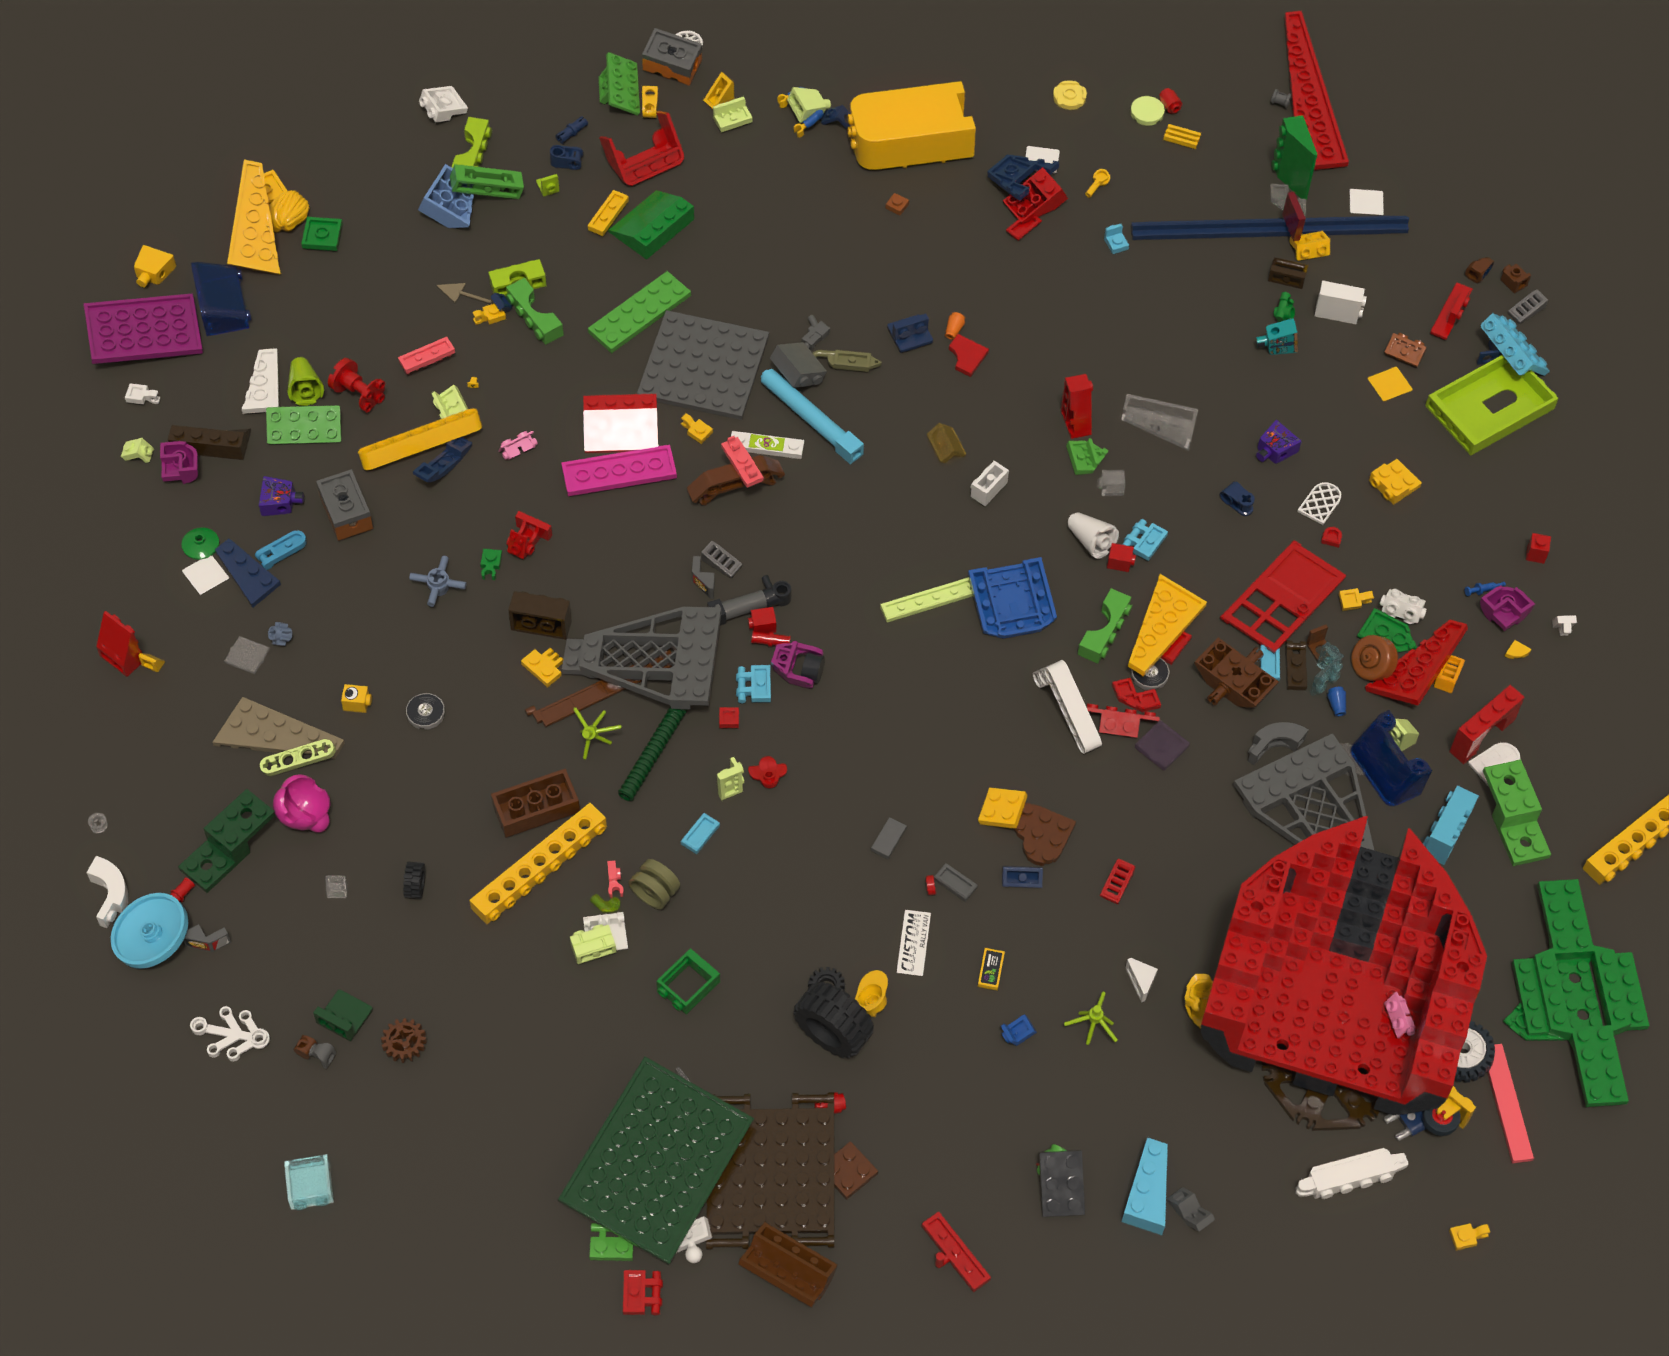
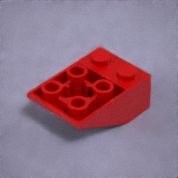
M1042 167L1022 184L1029 187V194L1021 201L1011 194L1002 201L1023 224L1032 220L1034 216L1039 217L1055 210L1068 197Z
M105 611L96 645L101 658L128 677L141 665L138 656L142 653L138 647L139 642L135 638V631L131 626H125L115 614L111 615Z

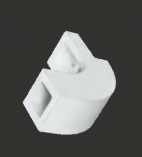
M96 856L87 871L90 882L101 885L108 890L107 898L96 916L99 925L108 928L110 922L112 923L115 920L117 912L121 913L127 907L129 895L126 883L119 869L108 860Z

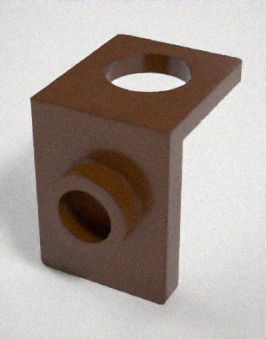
M1327 625L1311 630L1306 645L1317 662L1334 655L1325 640L1328 630ZM1322 646L1326 649V653L1318 654L1316 648Z

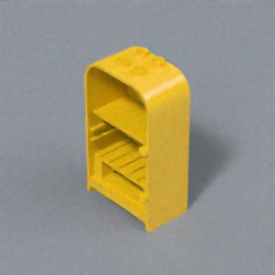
M962 81L865 93L853 98L850 103V114H848L850 127L847 130L848 136L851 138V148L854 149L859 165L874 170L900 166L907 168L908 165L938 161L945 163L946 160L974 157L976 128L972 116L964 117L965 91Z

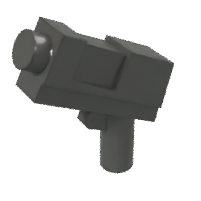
M814 315L808 317L811 326L808 328L809 332L801 340L811 351L817 343L823 341L830 334V327L822 321L818 323Z

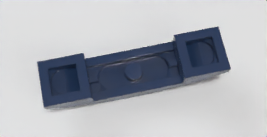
M463 437L449 441L446 444V449L428 464L423 462L413 471V474L426 482H433L442 478L462 460L471 448L472 442Z

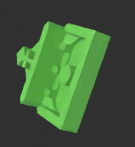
M1091 438L1087 442L1068 441L1066 445L1075 475L1093 473L1108 453L1106 448L1101 449L1095 445Z

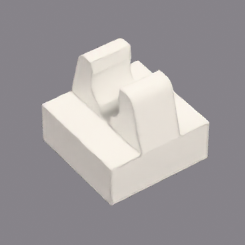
M1576 615L1557 616L1552 620L1553 628H1559L1560 636H1568L1571 633V627L1577 623Z

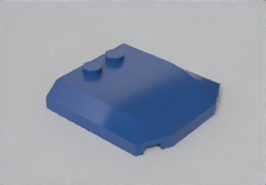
M1041 557L1023 560L1022 564L987 570V567L968 570L984 634L1004 639L1042 631L1057 619Z

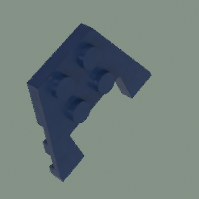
M1007 154L989 169L987 173L988 178L1021 201L1029 194V187L1019 183L1033 171H1039L1042 167L1051 175L1059 168V162L1046 163L1045 159L1032 161L1029 160V157Z

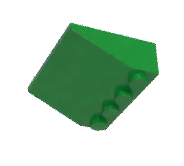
M1303 115L1283 118L1282 125L1279 126L1280 134L1277 137V147L1274 149V160L1271 163L1272 170L1276 172L1277 177L1303 201H1306L1318 154Z
M656 190L612 226L608 232L647 260L694 220V206L680 196Z

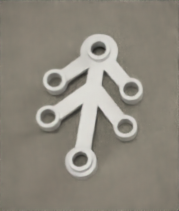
M227 1006L222 1007L219 1014L221 1019L227 1022L230 1029L209 1025L203 1017H196L190 1023L191 1030L195 1035L209 1033L226 1037L207 1047L208 1055L212 1058L219 1056L222 1049L238 1040H244L246 1042L236 1048H229L227 1051L228 1059L235 1062L240 1058V1054L251 1048L262 1049L270 1041L268 1032L257 1028L252 1020L251 1012L248 1010L242 1011L239 1014V1019L242 1024L247 1025L250 1032L240 1029L233 1017L231 1008ZM225 1011L229 1012L227 1016L223 1015ZM249 1015L248 1019H242L243 1016ZM198 1026H203L201 1030H196ZM259 1037L263 1038V1040L260 1042L256 1041V1039ZM213 1048L217 1049V1051L214 1053L210 1052ZM233 1052L237 1053L234 1057L230 1056V1054Z

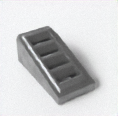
M1536 289L1512 307L1508 314L1521 324L1544 310L1548 299Z
M711 541L701 552L702 561L731 579L742 567L741 562L714 541ZM730 564H733L731 569L728 570L727 568L730 566Z

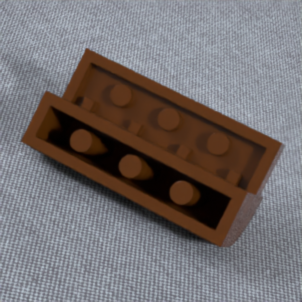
M766 1222L754 1234L751 1246L738 1263L740 1266L810 1307H813L817 1300L822 1298L838 1266L836 1263Z

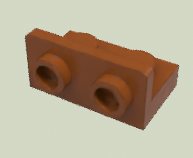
M1393 333L1384 354L1418 368L1427 347L1419 340L1412 341L1402 333H1398V335Z

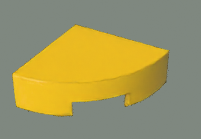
M1514 640L1505 657L1510 659L1524 658L1529 655L1531 649Z

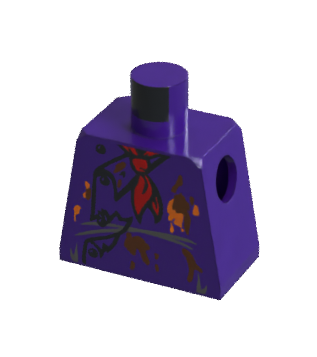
M1276 420L1260 437L1257 447L1259 452L1256 453V456L1261 462L1269 458L1273 463L1277 464L1298 453L1302 441Z
M263 476L259 501L261 516L290 514L293 503H304V492H295L293 482Z

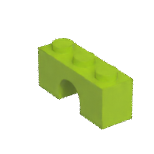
M540 259L488 272L493 294L499 293L506 296V287L523 278L528 281L533 289L546 286V276Z

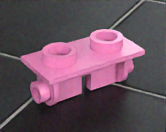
M524 431L517 435L518 438L512 441L507 439L502 442V446H500L498 451H504L502 453L503 458L510 460L521 454L518 449L519 447H521L524 453L535 448V445L538 443L535 438H531L533 431L529 433Z
M1395 992L1385 1002V1006L1396 1036L1400 1038L1404 1033L1413 1035L1415 1034L1416 1026L1411 1016H1406L1410 1013L1406 1000L1399 996L1398 992Z

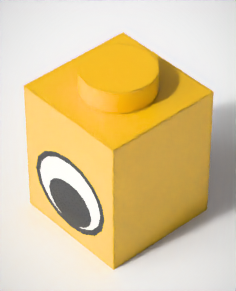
M345 684L341 699L343 711L366 713L367 707L371 706L372 694H369L368 686Z

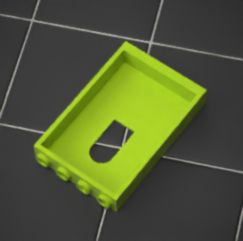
M1501 355L1430 394L1425 406L1471 456L1554 410L1558 397L1534 371L1529 370L1521 376L1514 370L1506 358ZM1505 390L1516 394L1517 400L1494 414L1482 403Z

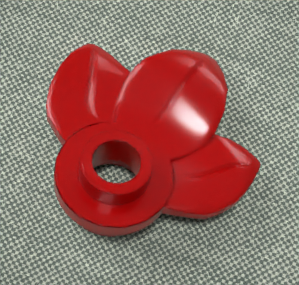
M765 756L761 758L758 766H749L748 772L753 779L760 780L764 787L773 788L778 784L779 778L787 773V765L783 763L777 764L773 757Z

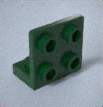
M339 989L325 1009L317 1006L313 1014L317 1024L351 1042L373 1008Z

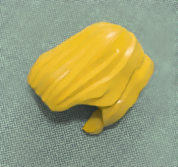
M292 190L284 192L270 203L269 211L273 231L277 233L281 230L290 231L296 225L305 221L309 211V204L299 192Z
M1195 974L1188 983L1185 994L1187 1013L1199 1028H1201L1213 984L1210 975Z

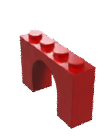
M1509 685L1458 729L1449 752L1462 764H1465L1477 753L1482 740L1494 726L1503 731L1515 721L1525 697L1512 685Z

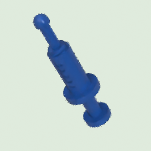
M1476 583L1475 588L1465 587V594L1470 596L1471 593L1476 592L1477 595H1482L1483 592L1493 590L1500 585L1505 586L1506 583Z

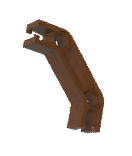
M762 455L752 457L763 476L762 483L773 486L776 483L773 475H777L778 478H782L785 475L779 460ZM731 463L705 471L687 487L692 502L697 503L700 499V504L706 506L718 494L744 487L745 484Z

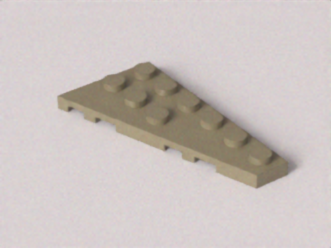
M242 697L214 739L213 746L221 747V745H226L237 749L245 747L256 751L280 753L328 739L336 748L335 754L331 757V759H335L345 742L339 737ZM325 745L323 751L327 753L331 747ZM314 748V750L316 751L317 756H318V755H319V754H318V750H317V748ZM306 750L303 754L312 755V751Z

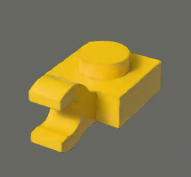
M495 303L482 307L483 311L476 310L473 312L475 325L485 321L493 324L506 319L504 311H500Z
M687 413L681 418L683 420L681 425L688 429L687 435L700 444L713 433V428L700 419L695 422Z
M1358 588L1339 591L1342 611L1359 609L1362 607V603H1372V599H1374L1372 591L1359 593Z
M1470 1223L1450 1228L1449 1232L1457 1251L1477 1246L1476 1239L1488 1237L1490 1229L1488 1224L1472 1229Z

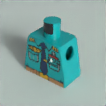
M1294 318L1267 325L1266 335L1256 337L1257 347L1268 346V351L1271 355L1297 353L1298 339Z

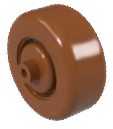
M1368 635L1360 639L1354 646L1351 662L1355 673L1362 679L1380 681L1383 678L1387 679L1395 671L1398 653L1395 645L1388 638Z

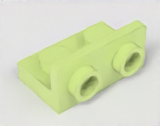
M734 757L730 758V769H724L717 774L718 795L721 801L743 792L742 784L744 783L742 773H744L741 763L736 762Z

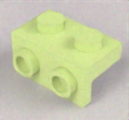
M744 97L713 107V119L721 132L752 122V116L746 107Z
M455 385L440 395L435 391L432 393L433 403L440 410L441 413L439 415L441 419L468 410L458 387Z

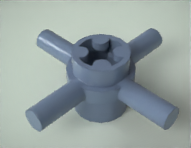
M442 556L439 567L432 569L428 575L410 573V580L427 583L431 591L427 605L431 607L435 605L437 596L446 594L449 587L466 589V582L449 579L448 574L445 572L449 560L447 556Z

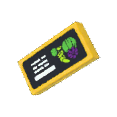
M985 948L978 987L998 991L1004 951Z

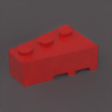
M1086 374L1067 377L1064 382L1060 411L1071 439L1092 435L1091 391H1093V384L1091 380H1088Z

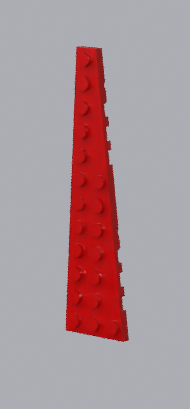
M1302 11L1285 12L1284 19L1293 117L1303 115L1318 154L1314 170L1346 167L1349 164V160Z

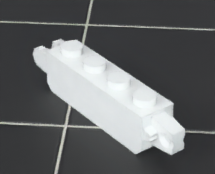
M1381 1148L1315 1166L1312 1168L1308 1178L1298 1182L1296 1194L1300 1197L1313 1195L1314 1199L1320 1197L1327 1199L1338 1192L1345 1194L1351 1192L1353 1188L1360 1186L1361 1188H1367L1375 1182L1385 1183L1392 1180L1396 1172L1407 1168L1408 1161L1404 1153L1390 1154L1389 1150Z

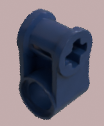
M554 145L550 148V164L555 168L578 170L581 168V157H583L584 152L579 147Z
M1232 482L1220 492L1222 501L1231 506L1240 515L1249 516L1252 514L1255 498L1253 494L1248 492L1238 482Z

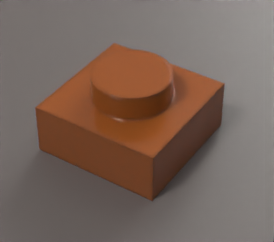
M894 193L886 203L885 209L901 215L909 205V200Z

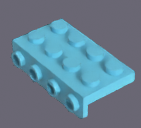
M1492 313L1482 322L1481 328L1519 375L1522 376L1529 370L1543 376L1549 372V369L1546 367L1547 362L1542 357L1537 356V350L1533 345L1526 342L1527 337L1521 331L1518 332L1516 329L1517 325L1513 320H1507L1503 315L1498 316Z

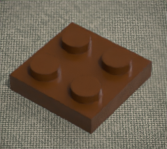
M851 1141L834 1154L835 1188L846 1200L878 1175V1170Z

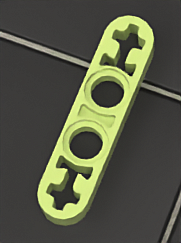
M323 739L267 756L261 760L260 769L265 775L274 776L329 759L335 754L336 748L330 740ZM325 745L331 747L327 753L323 751ZM314 748H317L319 754L318 756ZM306 750L312 751V756L309 759L302 758V754ZM287 756L293 757V762L290 765H284L283 761ZM278 759H279V763H280V765H281L280 768H279V766L277 765V764H278V762H277ZM269 762L272 763L271 770L265 768L268 767Z

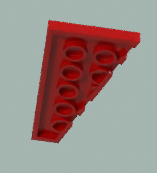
M1448 620L1434 631V635L1428 640L1424 639L1420 642V646L1417 649H1412L1401 657L1390 677L1368 683L1365 686L1366 692L1419 706L1468 630L1467 624Z

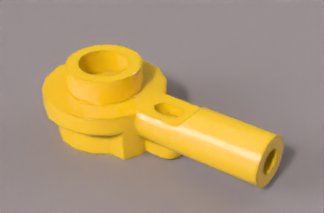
M1099 169L1094 173V183L1085 193L1088 198L1094 194L1100 185L1104 186L1109 183L1110 175L1107 170Z

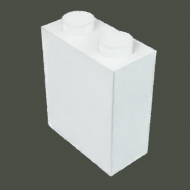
M1322 281L1314 316L1356 324L1358 317L1362 318L1363 307H1365L1367 296H1364L1365 289Z

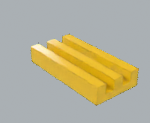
M1168 124L1163 140L1196 149L1201 133Z

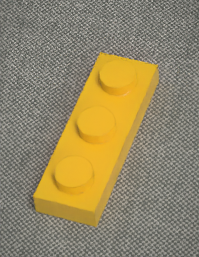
M613 190L587 225L588 230L604 236L628 203L629 196Z

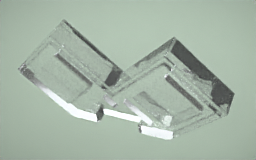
M1271 184V202L1283 211L1287 193H1289L1288 185ZM1298 199L1303 214L1306 216V199Z

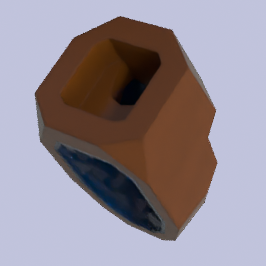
M1489 257L1475 260L1467 267L1465 275L1475 283L1482 282L1492 269L1495 261Z

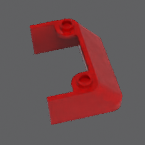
M656 112L661 129L655 131L652 136L654 147L628 159H625L623 152L615 149L612 138L599 137L608 163L624 184L635 185L683 162L684 153L668 112Z

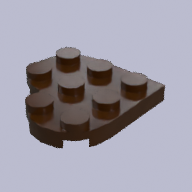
M1025 803L1017 829L1014 828L1017 833V837L1024 841L1022 848L1027 856V860L1034 865L1044 866V864L1055 863L1059 859L1076 826V821L1041 806Z

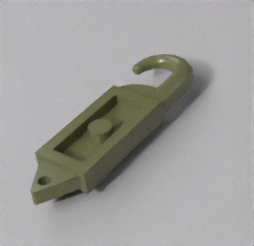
M816 350L813 352L815 357H827L828 364L835 369L869 372L870 369L879 367L882 363L872 357L871 353L843 350Z

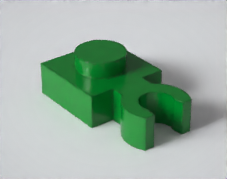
M483 549L481 568H483L481 575L483 580H485L487 574H492L493 581L496 579L495 570H500L502 550Z

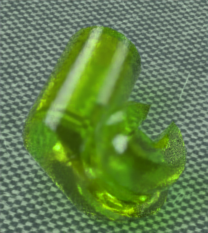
M595 894L590 899L602 912H615L620 908L621 902L617 897L611 898L610 901H604L598 894Z

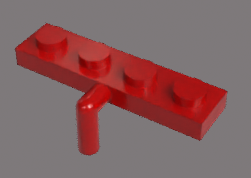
M937 1212L922 1223V1228L941 1250V1252L936 1254L935 1266L937 1268H941L950 1262L973 1292L991 1280L990 1275L940 1212Z

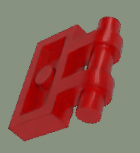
M624 1270L623 1315H645V1306L651 1307L652 1315H660V1307H662L660 1291L663 1287L660 1271H653L652 1278H646V1270ZM646 1288H652V1297H645Z

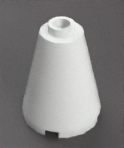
M1079 512L1072 514L1068 519L1069 529L1091 556L1096 559L1106 556L1109 553L1107 550L1111 547V544L1117 543L1119 531L1112 524Z

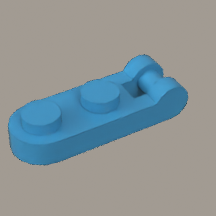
M292 531L259 549L255 553V557L268 570L275 563L304 548L307 541L306 536L302 531Z

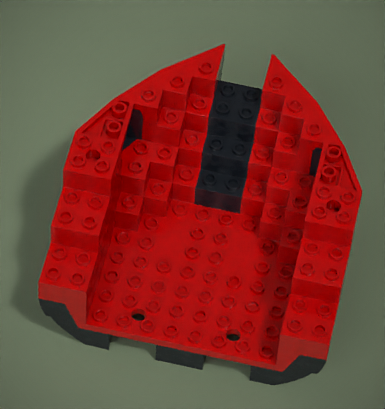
M1364 816L1311 835L1273 857L1241 884L1202 1019L1201 1034L1203 1039L1207 1040L1211 1047L1226 1062L1239 1069L1252 1072L1256 1060L1295 1071L1292 1085L1333 1097L1337 1085L1375 1095L1374 1109L1392 1115L1416 1113L1430 1108L1437 1109L1448 1099L1454 1084L1460 1052L1467 1038L1474 1002L1480 991L1487 954L1473 917L1448 873L1410 828L1407 829L1398 857L1361 847L1368 816ZM1395 992H1398V995L1406 1000L1410 1012L1406 1016H1411L1416 1026L1415 1034L1413 1035L1404 1033L1400 1038L1396 1036L1385 1006V1002ZM1277 1044L1285 1045L1287 1049L1281 1050L1277 1047ZM1358 1068L1367 1070L1368 1074H1361Z

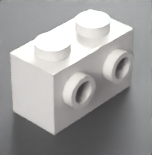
M993 461L971 484V497L986 506L1007 484L1009 470Z

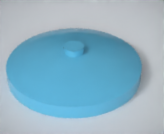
M152 893L136 899L121 912L113 926L111 947L114 954L124 964L133 968H148L163 962L179 948L185 938L188 929L187 911L175 897L166 893Z

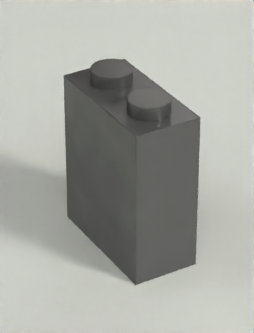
M804 342L777 345L770 357L793 388L819 385L827 372Z

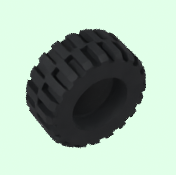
M817 982L812 984L794 1006L795 1020L799 1023V1027L805 1031V1034L811 1037L816 1044L822 1046L823 1049L830 1051L834 1055H839V1057L850 1058L856 1056L873 1034L874 1024L864 1007H861L859 1002L850 997L847 992H843L840 988L834 987L830 983Z

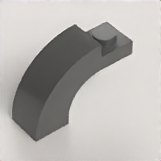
M1279 722L1265 726L1254 736L1253 745L1248 751L1250 754L1248 762L1255 765L1264 753L1273 747L1281 746L1289 748L1294 752L1297 751L1306 740L1309 729L1289 722Z

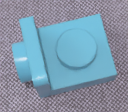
M1122 224L1111 225L1105 229L1104 240L1112 254L1129 249V244L1122 234Z

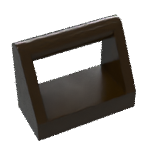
M1274 257L1268 281L1302 289L1308 265Z

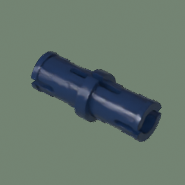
M581 116L572 124L566 125L564 130L556 134L557 141L563 144L572 136H576L581 129L588 125L587 120Z

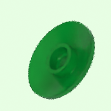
M195 528L183 537L182 550L192 559L201 560L208 558L216 553L215 549L220 544L219 537L209 528Z

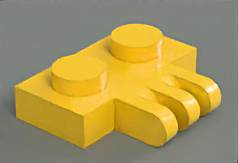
M552 648L546 650L542 655L534 649L521 660V665L547 688L562 676L561 671L557 668L563 664V658H559V654L554 653Z

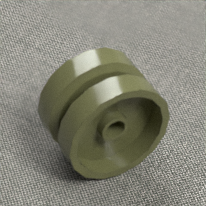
M647 859L639 868L640 872H636L628 881L629 886L634 894L644 903L655 909H662L669 902V896H673L678 891L680 882L675 874L665 865L656 860Z

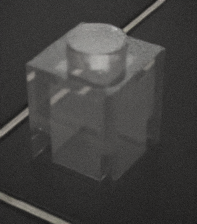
M1102 470L1101 478H1098V489H1101L1102 496H1124V470Z

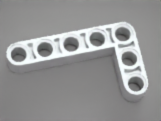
M1060 660L1033 672V679L1039 688L1050 684L1079 750L1085 754L1102 746L1100 736L1065 661Z

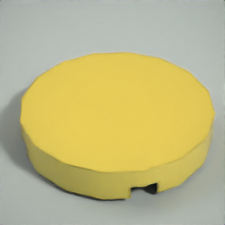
M1062 81L1054 88V102L1063 109H1078L1086 102V89L1076 81Z

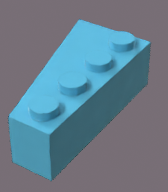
M1457 786L1454 792H1449L1446 798L1447 806H1442L1438 817H1440L1439 821H1434L1430 829L1432 834L1430 837L1427 836L1423 843L1438 863L1445 865L1479 795L1460 786Z
M1147 1138L1122 1222L1162 1235L1165 1228L1168 1144Z

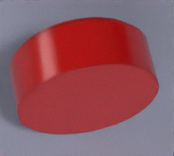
M928 875L926 877L928 895H936L934 875Z

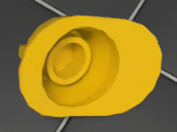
M871 971L861 979L855 1000L859 1002L861 1007H864L866 1013L871 1017H876L877 1013L881 1012L887 1004V975L883 971Z

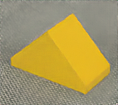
M723 72L720 73L704 98V101L712 109L718 104L734 99V82Z

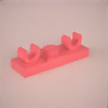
M444 337L398 357V360L406 374L409 375L414 370L418 371L421 367L439 360L441 361L447 356L451 357L455 353V349L448 337Z
M735 435L727 438V441L722 443L721 447L745 486L748 488L762 482V474L738 437L735 438Z

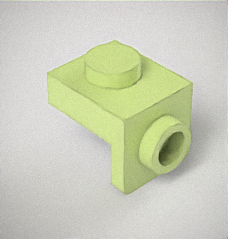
M143 438L127 441L123 446L121 457L125 461L140 458L145 463H148L154 448Z

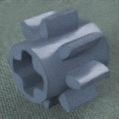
M275 622V626L269 628L268 637L270 640H273L272 644L285 646L286 642H289L292 638V630L288 628L286 623Z

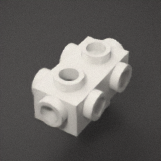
M1389 589L1387 595H1383L1380 601V606H1383L1382 612L1393 618H1403L1404 622L1408 624L1418 623L1420 619H1424L1427 611L1424 608L1425 600L1417 596L1404 594L1397 589Z

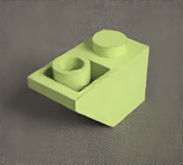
M1407 719L1392 720L1386 741L1388 746L1398 754L1414 745L1419 733Z

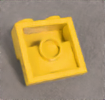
M1398 459L1388 465L1384 463L1372 471L1369 478L1372 486L1377 488L1384 498L1393 505L1420 488L1422 484Z

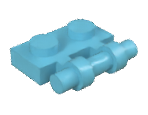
M1141 519L1132 527V532L1126 535L1122 545L1135 546L1133 553L1149 561L1167 537L1168 531L1154 523L1148 528L1145 526L1147 524L1146 520ZM1139 534H1143L1141 539L1137 538Z
M751 665V672H745V667H738V673L736 674V681L738 682L736 696L738 697V702L745 703L746 696H751L752 702H771L770 665ZM751 681V687H746L745 682Z

